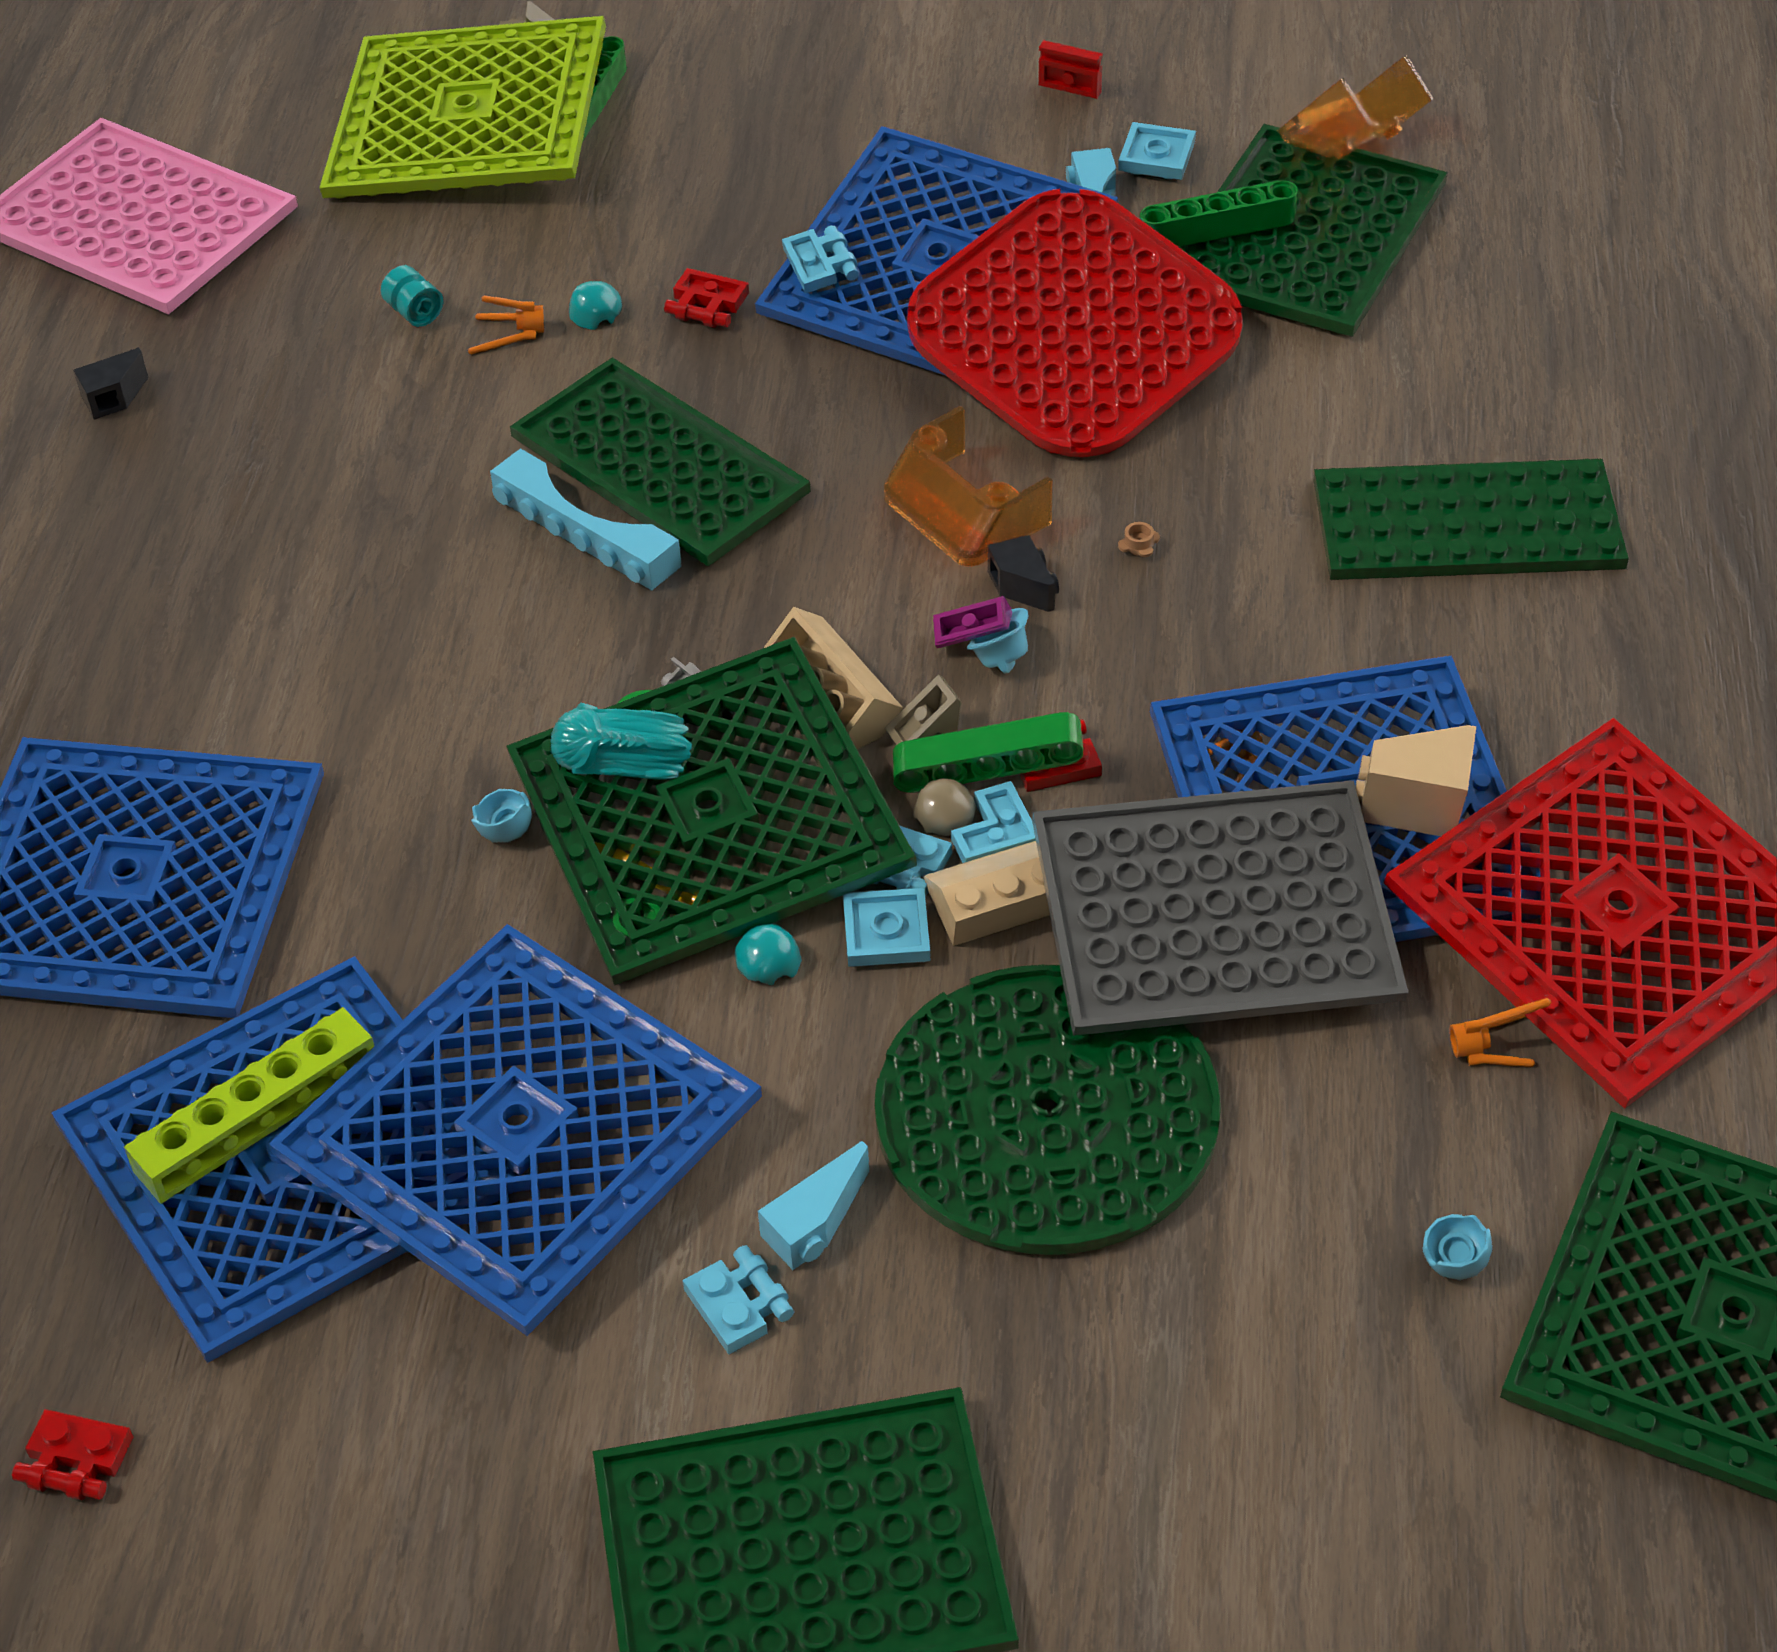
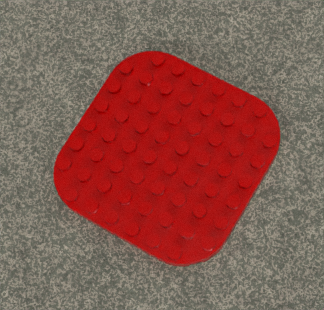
M1060 189L1042 192L1024 201L922 280L912 293L907 316L910 339L922 357L1032 443L1050 453L1070 457H1091L1110 453L1129 442L1230 358L1239 344L1243 323L1240 301L1232 288L1224 280L1113 199L1085 189H1080L1079 193H1060Z

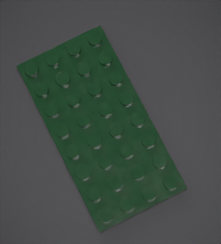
M613 357L510 425L511 437L643 524H652L679 540V547L708 567L811 492L809 480Z
M1603 459L1314 469L1313 482L1330 580L1627 569L1629 557Z

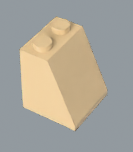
M1466 725L1374 740L1371 755H1362L1358 775L1359 780L1356 781L1355 785L1364 822L1442 836L1457 826L1468 792L1476 726Z

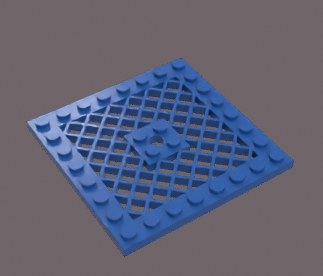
M881 126L808 229H814L817 237L825 235L824 230L828 226H835L838 232L843 233L847 243L863 239L865 243L851 247L847 244L846 248L848 252L854 254L856 259L870 255L872 259L858 262L857 270L859 276L855 279L856 282L840 286L838 282L847 280L845 274L837 272V283L832 285V289L818 293L815 290L805 294L787 258L756 301V313L945 375L922 357L914 347L905 319L908 316L909 303L899 305L898 301L910 298L922 280L997 223H991L990 219L1003 215L1006 216L1024 201L1037 194L1054 189H1060V193H1079L1080 189H1085L1105 195L1117 203L1118 197ZM906 173H910L911 175L909 177L902 178L899 180L895 179L896 176L903 175ZM938 181L940 185L932 188H924L925 185ZM914 188L918 190V192L904 196L901 193ZM964 191L969 192L968 195L961 196L958 198H954L953 196L954 194L961 193ZM890 195H895L896 197L894 199H890L884 202H880L879 200L880 198L887 197ZM946 197L947 201L934 205L931 203V201ZM994 200H998L999 202L998 204L988 206L985 208L983 205L984 203ZM920 204L925 206L924 208L909 211V207ZM973 206L977 209L964 214L960 211ZM899 210L903 213L889 218L886 216V214ZM949 213L954 214V217L940 221L938 219L939 216ZM878 216L880 218L879 221L864 224L865 220ZM983 222L984 226L971 230L968 228L969 225ZM901 227H909V230L896 234L893 232V230ZM886 232L887 234L886 237H882L875 240H871L870 238L871 236L878 235ZM891 248L894 250V252L882 256L877 254V252ZM827 252V253H826L827 257H831V256H834V255H835V254H832L831 252ZM940 252L945 254L944 256L938 258L931 257L939 254ZM892 266L893 271L885 272L884 268ZM874 271H877L879 274L866 279H862L861 276ZM907 280L908 285L892 289V284ZM881 287L885 288L884 292L877 293L871 296L868 293V291L875 290ZM858 294H861L863 297L850 302H846L845 299L847 297H851ZM891 303L893 307L879 312H876L875 309L876 307L883 306Z
M1451 655L1151 702L1150 714L1178 797L1222 793L1221 789L1228 793L1250 791L1252 789L1248 788L1253 780L1269 789L1295 786L1287 782L1291 774L1298 777L1296 786L1353 780L1356 785V781L1359 780L1358 775L1362 755H1371L1374 740L1398 737L1389 732L1393 725L1410 734L1466 725L1476 726L1468 792L1459 823L1465 820L1464 817L1467 813L1470 816L1507 791ZM1408 707L1422 714V717L1417 721L1402 712ZM1368 713H1371L1385 720V722L1379 727L1365 720V717ZM1333 719L1347 726V728L1341 733L1327 726V724ZM1430 719L1432 720L1435 729L1427 726ZM1293 725H1296L1310 733L1303 739L1289 732ZM1255 731H1258L1272 739L1265 745L1251 738ZM1355 731L1372 739L1368 746L1351 738ZM1217 737L1226 738L1233 744L1229 751L1213 744ZM1320 737L1334 744L1329 752L1313 743ZM1282 743L1296 750L1292 757H1289L1275 749ZM1207 749H1211L1213 754L1209 756ZM1242 749L1258 756L1253 764L1237 756ZM1344 749L1359 758L1353 764L1338 755ZM1306 755L1321 764L1317 770H1314L1300 761ZM1211 759L1219 762V765L1216 767L1215 770L1212 765ZM1266 762H1269L1283 770L1276 776L1262 769ZM1228 768H1231L1243 774L1244 777L1240 782H1237L1223 774ZM1329 768L1335 770V771L1327 772ZM1365 823L1376 869L1382 871L1379 880L1395 942L1438 935L1384 884L1386 874L1396 868L1403 857L1409 859L1421 850L1412 845L1416 838L1430 844L1441 836L1404 830L1409 834L1402 840L1396 837L1398 828ZM1511 842L1501 849L1511 850ZM1520 843V851L1532 852L1528 843ZM1380 844L1396 853L1390 860L1374 852L1375 847ZM1482 862L1475 867L1482 870ZM1492 863V872L1511 874V865ZM1521 866V875L1540 877V870L1535 867ZM1462 883V892L1483 894V885ZM1492 886V895L1512 897V888ZM1521 889V898L1541 901V892ZM1475 908L1483 915V909ZM1492 910V919L1512 921V912ZM1521 913L1522 921L1541 917V915Z
M23 737L0 787V912L16 903H19L21 908L4 917L0 913V936L5 933L8 939L0 943V995L226 1018L238 1017L324 776L322 763ZM67 784L70 785L71 788L57 796L53 795V791ZM105 787L108 789L109 792L93 800L89 796ZM141 791L146 793L145 796L132 803L127 800ZM179 794L184 797V799L169 807L165 803ZM43 797H44L47 801L41 803V801H42V799H43ZM218 797L222 801L207 810L203 806ZM80 800L84 803V805L68 813L64 809ZM254 801H257L260 805L246 813L241 810V808ZM118 803L122 807L107 816L103 814V811ZM154 807L158 808L159 812L144 820L140 816ZM193 810L198 814L183 823L178 819ZM55 813L59 816L43 826L39 822ZM230 814H233L235 819L222 826H219L216 822ZM93 816L97 820L82 829L78 827L79 823ZM130 820L135 823L119 833L115 829ZM261 822L259 829H257L255 824ZM168 823L173 827L158 836L153 832ZM32 826L34 830L28 833L30 827ZM205 827L211 830L197 839H194L192 834ZM68 829L71 831L72 834L57 842H54L52 837ZM244 830L248 832V836L235 843L230 839ZM96 838L94 845H92L90 841ZM183 839L186 845L177 849L176 843ZM43 842L47 846L32 855L27 853V850ZM220 843L224 846L222 850L210 856L205 852ZM80 846L85 849L69 859L64 855ZM250 851L249 857L246 859L244 854ZM18 855H19V857H20L22 860L16 862V859H17V857H18ZM195 856L200 860L184 870L180 866V864ZM55 859L60 863L44 872L39 869V867ZM233 860L238 863L237 866L224 873L218 869ZM84 868L82 875H80L78 871ZM127 869H135V871L128 876H117L125 872ZM172 870L175 875L168 878L169 873ZM30 872L34 875L33 878L17 886L13 882ZM208 873L212 875L213 879L198 887L193 882ZM67 876H70L72 881L57 889L52 886V884ZM239 882L237 890H235L232 885ZM6 886L8 888V891L2 893L4 887ZM184 886L186 887L187 893L173 900L168 896ZM42 889L46 891V895L31 903L26 899ZM222 890L227 894V896L212 904L207 900V898ZM75 897L76 903L68 907L65 901ZM160 900L163 905L156 909L157 904ZM196 904L201 906V910L186 918L181 913ZM55 906L60 910L44 920L39 916ZM93 910L97 911L98 916L83 924L78 920V918ZM228 912L226 920L224 921L221 915ZM133 913L138 919L121 928L117 924L118 921ZM172 917L176 920L177 923L162 931H159L156 927ZM29 920H32L34 923L33 926L18 934L13 930ZM213 921L216 925L214 928L201 935L196 932L195 929ZM69 923L71 924L73 929L56 938L52 934V932ZM107 927L112 931V933L97 941H94L91 937ZM146 931L151 935V937L136 945L130 941ZM186 934L191 939L175 949L169 944ZM43 937L46 939L47 943L30 952L26 948L29 944ZM81 941L86 944V947L71 955H68L65 951ZM121 944L126 949L110 959L105 956V953ZM216 944L215 950L212 952L209 947ZM160 948L164 951V955L149 963L144 959L145 956ZM199 952L205 957L188 967L183 962Z
M507 924L269 1143V1147L274 1156L528 1336L762 1097L761 1086ZM530 992L540 999L530 1000ZM522 993L523 1001L501 1004L500 995ZM493 998V1005L484 1006ZM553 1013L554 1022L531 1024L532 1015ZM561 1013L572 1020L561 1021ZM523 1017L524 1025L502 1028L501 1019ZM493 1020L494 1029L472 1031L471 1022ZM463 1026L464 1032L455 1033ZM585 1033V1042L563 1045L562 1036ZM592 1033L603 1040L593 1041ZM555 1037V1046L533 1048L532 1039ZM525 1041V1049L506 1052L502 1050V1043ZM494 1044L495 1053L472 1055V1046ZM464 1047L463 1057L442 1059V1050ZM434 1053V1060L426 1061ZM617 1054V1063L594 1066V1056ZM624 1054L628 1055L635 1061L624 1062ZM586 1057L587 1067L564 1069V1060ZM556 1061V1070L534 1073V1063ZM526 1064V1073L515 1066ZM512 1066V1067L503 1075V1067ZM495 1068L496 1077L473 1080L474 1070ZM465 1072V1081L443 1083V1074ZM649 1074L650 1084L626 1087L625 1077ZM656 1074L668 1082L657 1083ZM434 1075L435 1084L413 1087L414 1077ZM616 1078L619 1080V1088L596 1090L595 1081ZM404 1081V1088L396 1089ZM588 1082L587 1092L565 1094V1084ZM557 1085L558 1095L547 1087ZM483 1094L476 1102H474V1095ZM688 1095L694 1098V1100L690 1104ZM466 1096V1106L444 1108L443 1099ZM682 1097V1106L658 1107V1098ZM651 1099V1109L628 1112L627 1102ZM435 1100V1109L413 1112V1102ZM404 1103V1113L383 1115L382 1106ZM620 1103L621 1113L597 1115L598 1105ZM589 1107L590 1116L579 1118L577 1108ZM374 1109V1116L366 1117ZM513 1115H525L528 1117L520 1125L512 1126L506 1123L507 1119ZM454 1122L456 1132L444 1133V1123ZM671 1122L662 1132H660V1123ZM653 1124L652 1135L630 1137L629 1127ZM435 1125L436 1134L413 1137V1127ZM405 1128V1138L383 1140L384 1130ZM622 1128L623 1138L599 1141L598 1131ZM374 1132V1142L352 1144V1134ZM591 1132L592 1142L568 1144V1134ZM560 1137L561 1145L551 1146ZM342 1138H343V1145L339 1143V1141H340ZM475 1145L488 1154L476 1155ZM467 1146V1156L445 1159L446 1148ZM436 1150V1160L414 1162V1152ZM642 1151L633 1161L631 1160V1152ZM405 1153V1164L383 1166V1156ZM624 1153V1164L601 1166L600 1156ZM374 1157V1167L362 1158ZM593 1157V1167L570 1170V1159ZM562 1162V1171L539 1174L538 1163ZM530 1166L531 1175L508 1177L507 1167L521 1175ZM499 1168L498 1179L477 1181V1170ZM468 1172V1182L445 1185V1174ZM437 1175V1186L414 1188V1178ZM405 1179V1189L393 1180ZM611 1180H613V1181L602 1191V1182H603V1181H611ZM594 1183L595 1193L571 1196V1185ZM563 1186V1197L540 1200L539 1189ZM532 1191V1201L509 1203L508 1193ZM500 1194V1205L477 1207V1196ZM469 1197V1208L446 1211V1200ZM437 1201V1211L425 1202ZM583 1210L574 1220L572 1219V1211ZM564 1212V1224L541 1226V1215ZM533 1216V1227L510 1230L509 1219ZM501 1220V1231L478 1234V1222ZM469 1224L470 1234L457 1225ZM550 1240H553V1241L542 1251V1241H550ZM534 1242V1254L511 1257L510 1245ZM502 1246V1257L489 1248Z
M355 956L52 1112L56 1125L207 1363L406 1253L407 1250L364 1219L344 1217L347 1209L346 1206L315 1184L305 1185L310 1182L308 1179L271 1153L269 1143L298 1116L228 1160L223 1173H208L188 1186L184 1194L177 1193L162 1204L157 1201L132 1171L124 1146L138 1136L130 1134L134 1123L150 1125L147 1130L149 1131L172 1116L169 1113L172 1103L190 1105L207 1094L211 1083L223 1084L245 1070L249 1063L264 1058L281 1047L287 1040L297 1037L305 1032L304 1030L316 1025L319 1020L330 1016L342 1007L372 1036L374 1046L380 1042L402 1019ZM434 1075L413 1078V1087L435 1084ZM443 1075V1083H449ZM404 1081L396 1089L404 1088ZM460 1097L443 1099L444 1108L466 1106ZM435 1100L413 1102V1112L435 1109ZM404 1103L385 1105V1107L400 1108L399 1113H404ZM374 1109L366 1117H373ZM454 1122L444 1123V1133L456 1132ZM435 1125L413 1127V1136L436 1134ZM405 1128L384 1130L383 1132L392 1133L390 1140L400 1139L405 1135ZM374 1132L361 1133L359 1139H352V1144L374 1142L371 1141ZM343 1138L339 1141V1143L342 1144V1145H343ZM475 1145L476 1155L488 1154ZM467 1146L445 1149V1159L467 1156ZM436 1150L414 1152V1162L436 1160ZM405 1153L383 1156V1166L393 1165L395 1159L405 1161ZM239 1164L247 1176L236 1175ZM507 1167L508 1177L519 1176ZM499 1168L477 1170V1181L498 1179ZM468 1172L445 1174V1185L468 1182ZM437 1176L414 1178V1188L437 1186ZM405 1179L393 1180L405 1189ZM200 1185L217 1187L214 1197L196 1196ZM229 1190L247 1191L243 1202L226 1200ZM259 1193L267 1205L274 1201L273 1206L256 1205ZM500 1194L477 1196V1207L490 1206L500 1200ZM469 1197L446 1200V1211L469 1208ZM288 1198L306 1199L302 1211L285 1209ZM318 1201L336 1204L332 1215L314 1213ZM437 1201L425 1202L437 1211ZM165 1207L178 1208L174 1219H172ZM190 1210L207 1212L203 1224L186 1222ZM220 1214L237 1217L233 1228L216 1226ZM249 1219L267 1221L263 1232L245 1230ZM279 1223L297 1225L293 1236L275 1234ZM308 1228L327 1229L323 1241L305 1239ZM339 1231L345 1232L337 1237ZM184 1236L197 1238L193 1250ZM209 1241L227 1242L223 1254L206 1252ZM240 1244L257 1247L253 1259L236 1256ZM269 1249L287 1251L283 1263L266 1261ZM299 1253H305V1254H306V1255H304V1256L298 1258ZM204 1267L217 1268L213 1280ZM230 1270L247 1273L243 1285L225 1283ZM260 1275H266V1277L258 1281Z

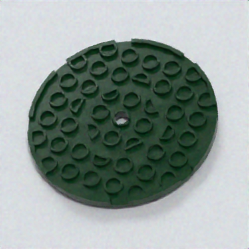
M1028 965L1000 969L969 979V985L959 988L948 995L945 992L937 995L921 1007L895 1036L886 1052V1060L880 1076L877 1078L875 1090L876 1131L880 1148L890 1171L907 1195L932 1218L964 1237L988 1246L1028 1254L1057 1255L1096 1250L1123 1242L1161 1222L1188 1198L1203 1178L1217 1144L1220 1125L1218 1080L1211 1059L1198 1037L1194 1038L1183 1024L1073 1036L1060 965ZM1049 1099L1055 1101L1058 1106L1052 1109L1050 1114H1047V1110L1039 1108L1036 1104L1041 1100Z

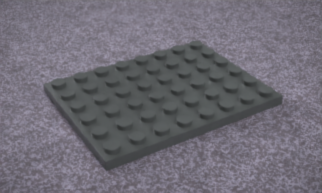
M1354 780L1033 812L1032 823L1073 1036L1406 1001L1408 989Z

